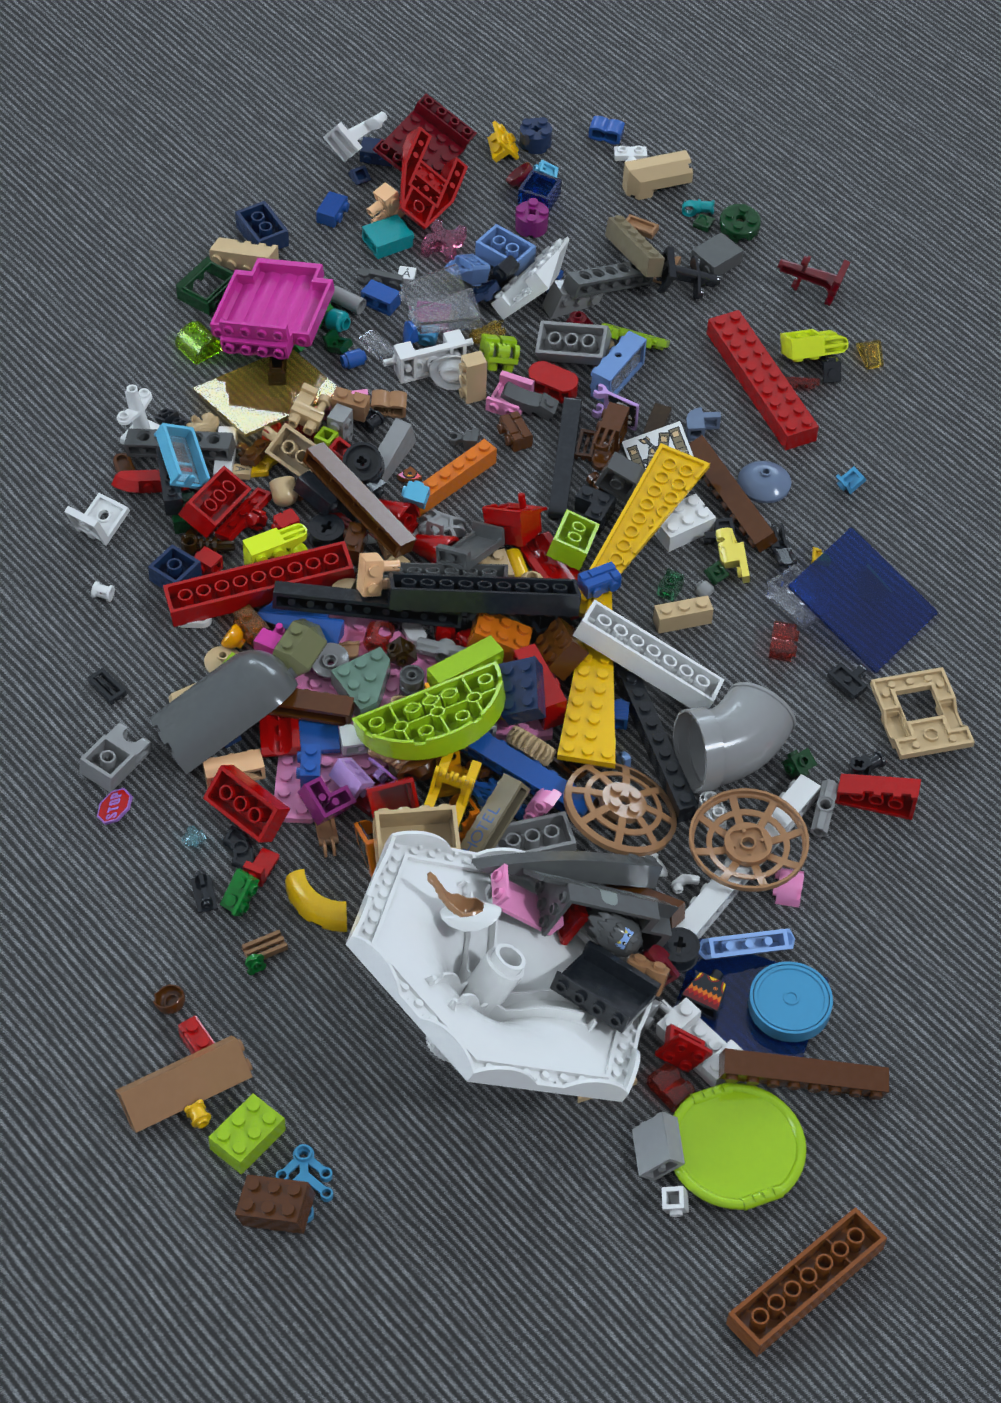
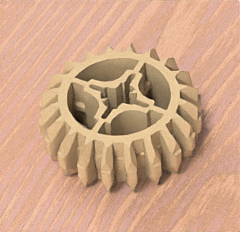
M513 726L505 739L510 746L522 751L530 759L539 761L543 766H548L556 754V750L549 744L518 726Z

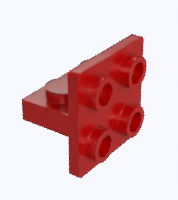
M673 1024L666 1027L665 1043L655 1051L656 1057L686 1072H690L713 1055V1050L705 1047L704 1040Z

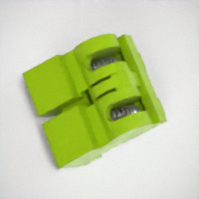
M482 334L479 351L484 353V357L487 360V369L489 371H497L498 363H502V370L512 373L514 365H518L520 345H517L516 338L513 336L499 335L498 337L492 334Z

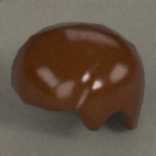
M168 984L154 993L153 1003L162 1014L171 1015L178 1013L184 1006L185 993L179 986Z

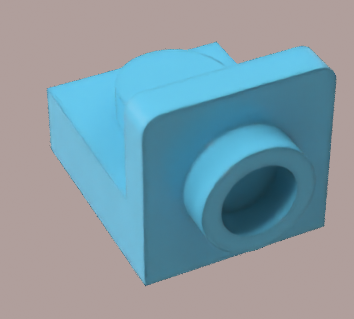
M541 159L539 164H535L533 167L532 180L536 181L541 176L554 183L557 179L558 167Z

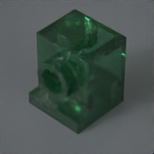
M668 568L658 584L657 595L674 602L683 588L685 575Z

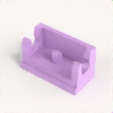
M338 758L329 773V776L340 788L347 785L355 799L358 798L359 794L364 798L367 795L365 788L375 784L353 758Z

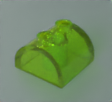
M199 321L186 324L179 331L175 340L176 347L196 365L222 351L220 340L213 336Z

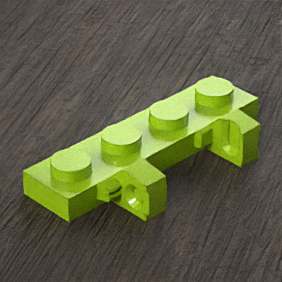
M602 323V325L609 327L612 339L618 340L619 336H625L628 331H631L647 339L646 348L651 349L652 345L653 348L660 350L669 347L670 340Z

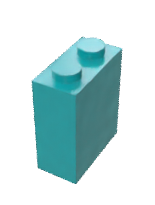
M398 214L362 226V239L377 259L413 247L414 233L408 229L406 222Z

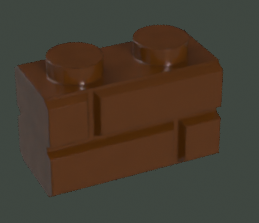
M518 411L500 416L497 429L500 435H504L507 447L510 446L512 451L517 452L530 448L533 445V435Z

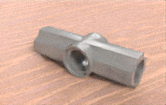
M420 637L417 640L416 653L435 657L440 662L467 647L458 646L454 641L447 638L436 641Z
M834 780L822 781L810 833L815 837L827 836L839 785Z

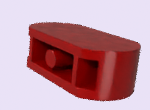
M538 361L530 366L528 379L534 380V392L540 394L545 392L560 403H564V397L576 398L578 393V377L575 373L546 361Z

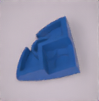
M412 321L404 323L403 343L411 341L412 344L419 341L417 328Z

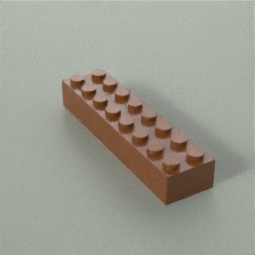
M855 1207L730 1311L726 1325L758 1357L884 1250L887 1237Z

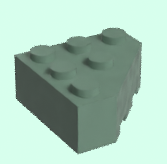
M378 647L331 670V685L337 693L354 697L353 714L355 717L379 708L390 677V658L381 647Z

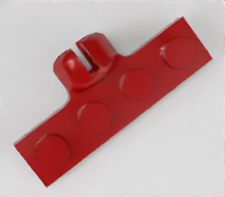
M257 487L215 531V537L223 541H233L245 528L255 531L263 530L262 527L266 526L268 518L266 512L262 509L272 499L271 492Z

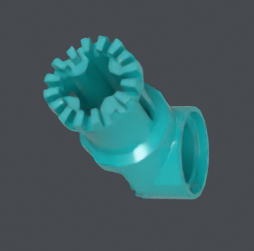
M686 200V202L682 203V214L687 217L700 214V212L714 214L715 200ZM692 207L693 209L688 211L685 208Z

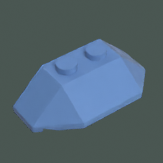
M474 254L456 255L454 260L445 265V270L471 284V286H481L482 283H487L490 265Z

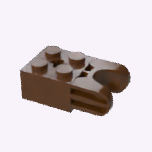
M609 402L607 408L603 409L602 420H599L597 423V433L593 442L595 451L592 457V467L594 469L602 471L613 453H619L628 430L630 407Z

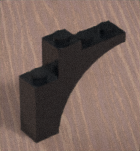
M308 470L297 478L293 490L324 516L339 510L352 522L357 520L349 509L313 472ZM379 479L364 485L379 499L384 494L383 489L386 482Z

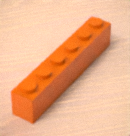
M483 439L422 483L425 486L430 487V496L425 509L419 508L420 516L496 463L497 448Z

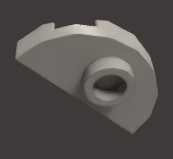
M656 999L653 1000L650 1012L641 1030L640 1038L644 1031L649 1029L654 1023L655 1019L653 1017L662 1004Z

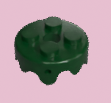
M733 204L727 206L722 211L718 225H720V231L736 244L742 238L750 241L755 235L758 236L761 218L754 208L746 204Z

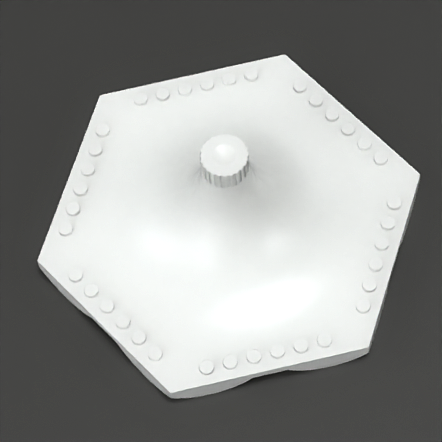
M425 831L392 833L384 845L347 939L346 946L426 1035L425 1040H427L426 1044H428L427 1047L430 1048V1051L439 1059L451 1063L467 1082L623 1102L629 1094L640 1064V1051L637 1050L638 1042L653 1001L623 1033H620L550 989L556 972L562 973L582 954L586 943L577 935L573 937L568 945H563L560 943L557 932L551 936H542L541 931L504 912H501V915L492 925L477 932L460 931L450 927L441 918L440 910L445 904L439 899L435 888L427 881V873L431 871L451 894L458 893L467 898L476 897L481 901L493 904L492 873L480 872L472 864V859L522 853L525 851L503 847L471 852L451 848L448 842L440 836ZM508 875L510 881L537 895L535 884L538 879L527 876Z

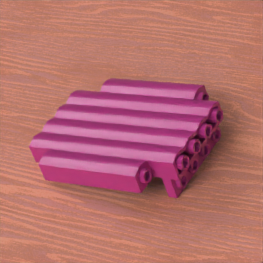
M257 258L252 271L235 269L210 322L212 335L220 338L222 351L228 354L240 353L246 356L257 355L264 358L287 359L294 344L301 347L312 345L335 291L333 279L323 278L324 270L322 264Z

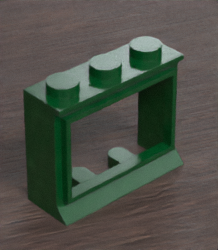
M207 256L176 284L177 299L210 316L217 310L233 272L212 262ZM205 271L225 281L207 298L191 291L194 286L193 282L197 279L202 281Z

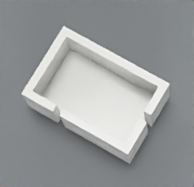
M693 494L681 501L654 535L670 552L703 537L704 532H714L716 517L708 507H705V504L698 495Z

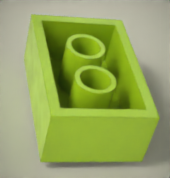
M566 509L546 556L580 571L600 524Z
M253 1093L208 1137L210 1150L242 1175L286 1131L285 1118Z

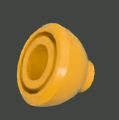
M237 624L232 625L221 641V646L230 649L236 647L240 649L246 639L243 638L242 629Z

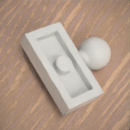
M614 147L615 161L627 162L647 158L646 147Z

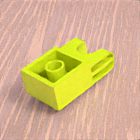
M814 329L780 333L781 354L793 360V362H801L805 358L816 360L820 356L843 353L848 348L847 338L838 335L832 330L818 332Z
M297 523L280 530L274 528L242 540L244 564L248 565L308 550L306 545L302 543L307 539V528Z

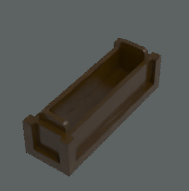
M270 357L269 386L286 385L287 359Z

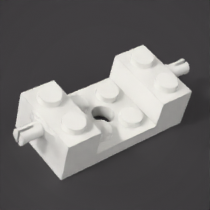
M460 329L443 333V344L414 350L411 341L394 345L393 357L383 359V365L386 367L394 364V371L401 384L430 377L429 365L432 360L446 355H465L467 353V346L473 345V339L465 340Z
M687 997L674 1007H671L663 999L660 1008L666 1015L657 1023L656 1035L665 1043L666 1027L673 1024L704 1040L705 1046L713 1050V1055L693 1070L711 1087L724 1083V1079H719V1054L725 1048L743 1049L732 1039L726 1043L700 1019L701 1010Z

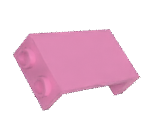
M504 863L491 874L493 904L501 907L502 912L541 931L542 927L539 926L540 912L537 909V895L510 881L508 865ZM563 915L547 935L551 936L564 926Z

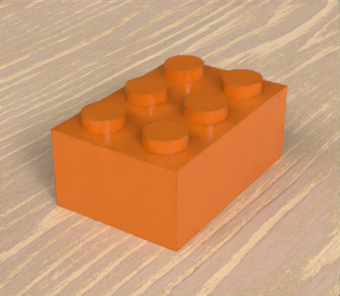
M479 613L473 620L466 647L491 635L504 650L503 662L513 661L514 650L529 645L533 628L501 614Z

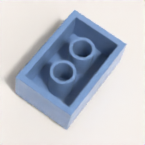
M495 224L476 241L475 255L493 267L497 266L509 255H512L520 263L519 270L514 273V276L517 275L518 277L535 261L536 246Z

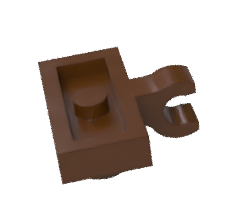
M257 439L251 447L243 442H239L236 445V449H241L238 454L240 464L256 467L267 455L264 451L272 441Z

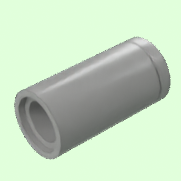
M337 285L334 286L335 291L331 302L358 315L364 311L366 299Z

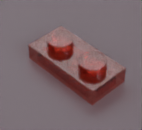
M785 376L792 388H797L798 384L805 385L804 388L815 389V385L820 384V378Z

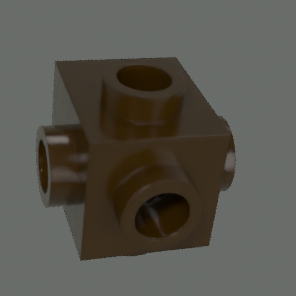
M401 636L386 645L387 656L390 658V662L400 668L411 665L418 660L415 645Z

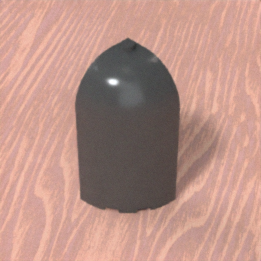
M262 650L243 651L229 658L152 715L150 720L153 727L159 729L158 735L164 745L169 744L171 746V755L187 775L283 703L298 686L295 679L298 675L291 667L288 669L278 657Z

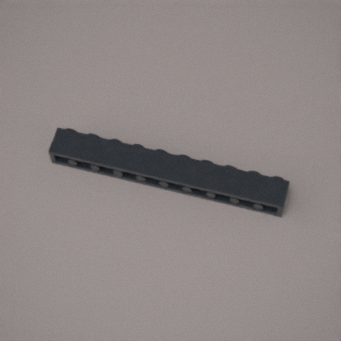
M275 581L272 609L461 629L462 612L454 614L451 612H413L412 610L397 612L389 610L387 592H381V596L363 597L357 589Z
M613 661L614 680L623 700L630 702L629 714L659 782L674 808L677 822L692 820L695 812L698 810V803L642 678Z

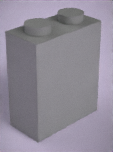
M659 1112L651 1119L641 1122L639 1126L632 1129L640 1177L655 1181L685 1164L677 1117L666 1112Z

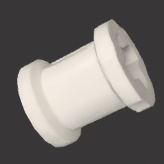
M95 581L92 586L91 597H100L111 602L115 588L113 585L106 586Z

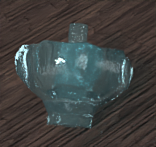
M192 825L187 828V832L182 837V842L185 846H194L196 848L207 837L203 831L198 830L196 826Z

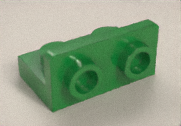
M236 869L219 905L231 911L233 916H243L249 909L251 897L258 890L260 880L242 869Z

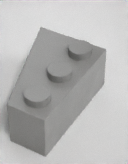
M555 280L545 297L542 307L549 318L554 319L599 304L604 293L573 298L562 287L564 280Z

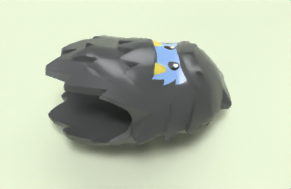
M596 908L587 911L589 915L588 921L583 925V928L600 947L617 957H628L638 952L643 939L641 938L639 925L634 922L631 916Z

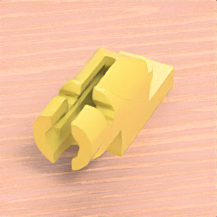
M732 528L716 530L720 562L725 569L736 567L738 578L742 577L743 583H749L750 574L744 542L737 543Z

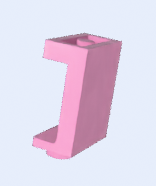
M502 370L497 387L491 397L487 396L485 410L499 415H509L512 412L518 411L521 415L523 411L519 406L507 402L500 396L508 381L534 392V380Z

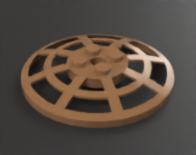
M616 763L615 769L622 772H600L596 768L608 767L587 764L578 768L570 776L563 792L565 810L574 826L594 844L616 854L628 855L632 853L637 856H646L659 852L671 841L677 826L676 813L664 790L647 775L626 765ZM587 770L594 775L588 780L585 787L573 786L576 777L580 773ZM606 776L622 777V782L613 783ZM598 779L606 785L603 790L591 787ZM630 780L641 785L644 790L639 791L631 786ZM572 793L584 794L585 804L590 813L582 818L574 806ZM658 794L665 802L671 817L662 812V806L657 797ZM591 795L600 797L601 807L597 809L594 807ZM651 796L656 808L647 805L644 797ZM645 812L656 816L654 822L649 826L643 818ZM606 813L609 817L618 821L617 825L611 823L602 815ZM596 819L608 829L615 831L614 842L599 835L587 823ZM662 819L670 824L671 828L668 834L657 842L652 831L658 827ZM636 822L641 827V829L625 828L626 824ZM624 835H646L651 845L627 846L623 845L622 841Z
M739 788L716 794L698 808L689 828V847L697 865L714 881L731 889L758 892L777 888L798 874L807 859L809 834L803 818L787 801L767 791ZM737 798H754L766 801L769 805L765 812L753 809H740ZM729 800L732 811L721 815L714 822L704 816L713 806ZM776 807L789 815L798 829L786 832L784 827L772 817ZM742 816H753L760 818L757 824L743 822ZM734 817L736 825L732 826L728 831L719 826L724 821ZM699 822L709 828L706 837V848H695L694 835ZM767 823L775 827L780 835L771 837L765 829ZM714 832L724 838V847H712ZM801 836L802 854L799 862L788 860L790 852L789 840ZM750 842L753 844V846L746 847L743 845V843ZM783 842L784 851L782 857L771 854L772 845ZM726 854L732 861L729 867H725L717 859L716 855ZM698 856H709L713 863L724 873L720 877L712 873ZM766 860L777 864L762 873L759 866ZM741 865L751 867L754 874H741L735 871ZM783 866L794 869L787 877L777 882L768 884L765 879L775 874ZM731 876L744 880H757L759 886L740 885L728 880Z

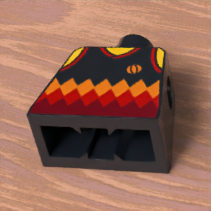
M713 969L710 975L700 972L683 991L681 1002L687 997L701 1010V1015L716 1021L727 985L721 981L724 976L723 973L717 969Z

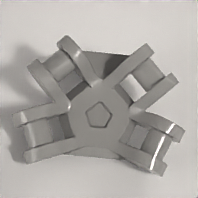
M433 508L428 511V515L424 514L420 517L421 524L417 528L419 534L445 535L444 532L449 531L450 536L464 537L466 535V521L463 518L455 517Z

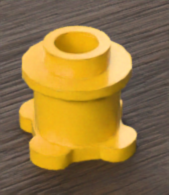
M202 1099L184 1108V1112L187 1118L192 1120L191 1125L194 1128L206 1127L211 1119V1114L205 1110L206 1106Z

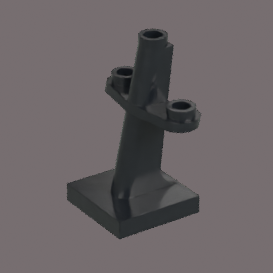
M667 246L661 254L665 260L661 277H656L657 281H661V286L657 290L658 293H665L674 280L693 283V298L698 300L703 297L704 291L701 285L714 287L720 284V275L700 271V258H697V256L691 257L690 269L675 265L674 247Z

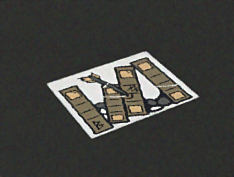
M680 421L622 442L627 458L645 469L660 443L693 456Z

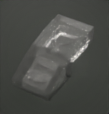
M369 330L358 338L368 352L372 351L380 362L394 354L393 347L373 330Z

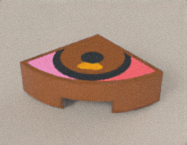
M410 466L397 474V479L404 483L405 481L421 482L422 476Z

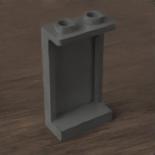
M473 521L472 532L454 545L438 544L436 546L437 563L465 571L470 570L505 545L504 528Z

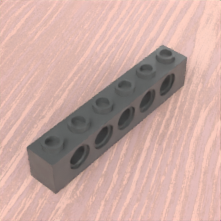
M629 261L567 272L562 287L573 298H580L650 285L654 277H645Z
M128 428L124 442L127 456L157 458L156 447H159L157 437L154 436L157 429ZM195 431L204 460L232 461L236 447L233 433ZM172 442L176 458L188 459L184 445Z

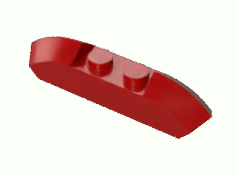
M191 468L180 469L182 472L192 473ZM159 469L120 471L115 475L111 484L117 489L131 493L162 492ZM181 487V491H185V490L191 489V488Z

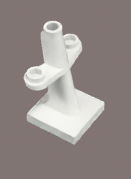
M381 111L379 114L350 129H347L340 122L323 138L339 157L346 162L362 148L358 140L362 141L363 137H368L370 131L381 128L383 122L387 120V115Z
M133 384L127 386L125 395L128 409L119 412L117 415L118 423L128 425L132 422V425L129 427L132 429H158L160 425L148 420L145 409L152 400L151 392L146 388L140 389L138 392L137 386ZM128 430L120 437V443L123 445Z

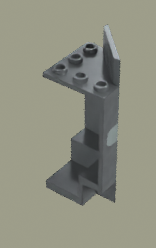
M523 868L524 874L538 879L535 884V892L538 897L537 909L540 912L539 926L542 927V936H546L573 903L631 916L641 929L644 951L653 945L663 947L672 937L670 918L678 910L679 907L647 895Z

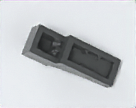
M509 381L505 384L500 396L507 402L519 406L527 414L530 415L534 412L547 421L555 414L559 403L558 400L545 392L543 394L532 392Z

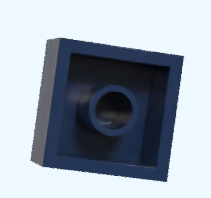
M173 544L148 566L149 580L164 589L163 585L202 576L201 561Z

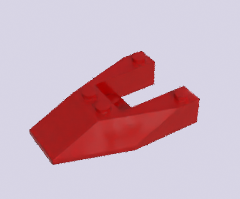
M419 126L408 133L403 144L399 210L425 230L454 202L468 166L455 157L444 164L439 175L422 160L432 136Z

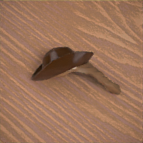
M370 749L368 750L370 756L376 757L387 763L390 767L399 770L396 776L397 779L412 776L414 782L426 781L433 777L435 767L439 765L442 758L397 760L380 755Z

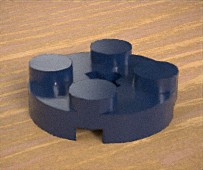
M491 279L487 283H482L480 288H473L467 294V297L472 306L482 300L485 302L491 300L494 297L492 294L500 291L501 287L496 279Z

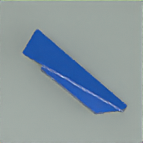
M271 601L267 606H262L256 615L258 619L274 625L282 623L285 629H288L294 620L306 619L320 625L327 643L338 644L344 636V620L329 618L328 614L272 609Z

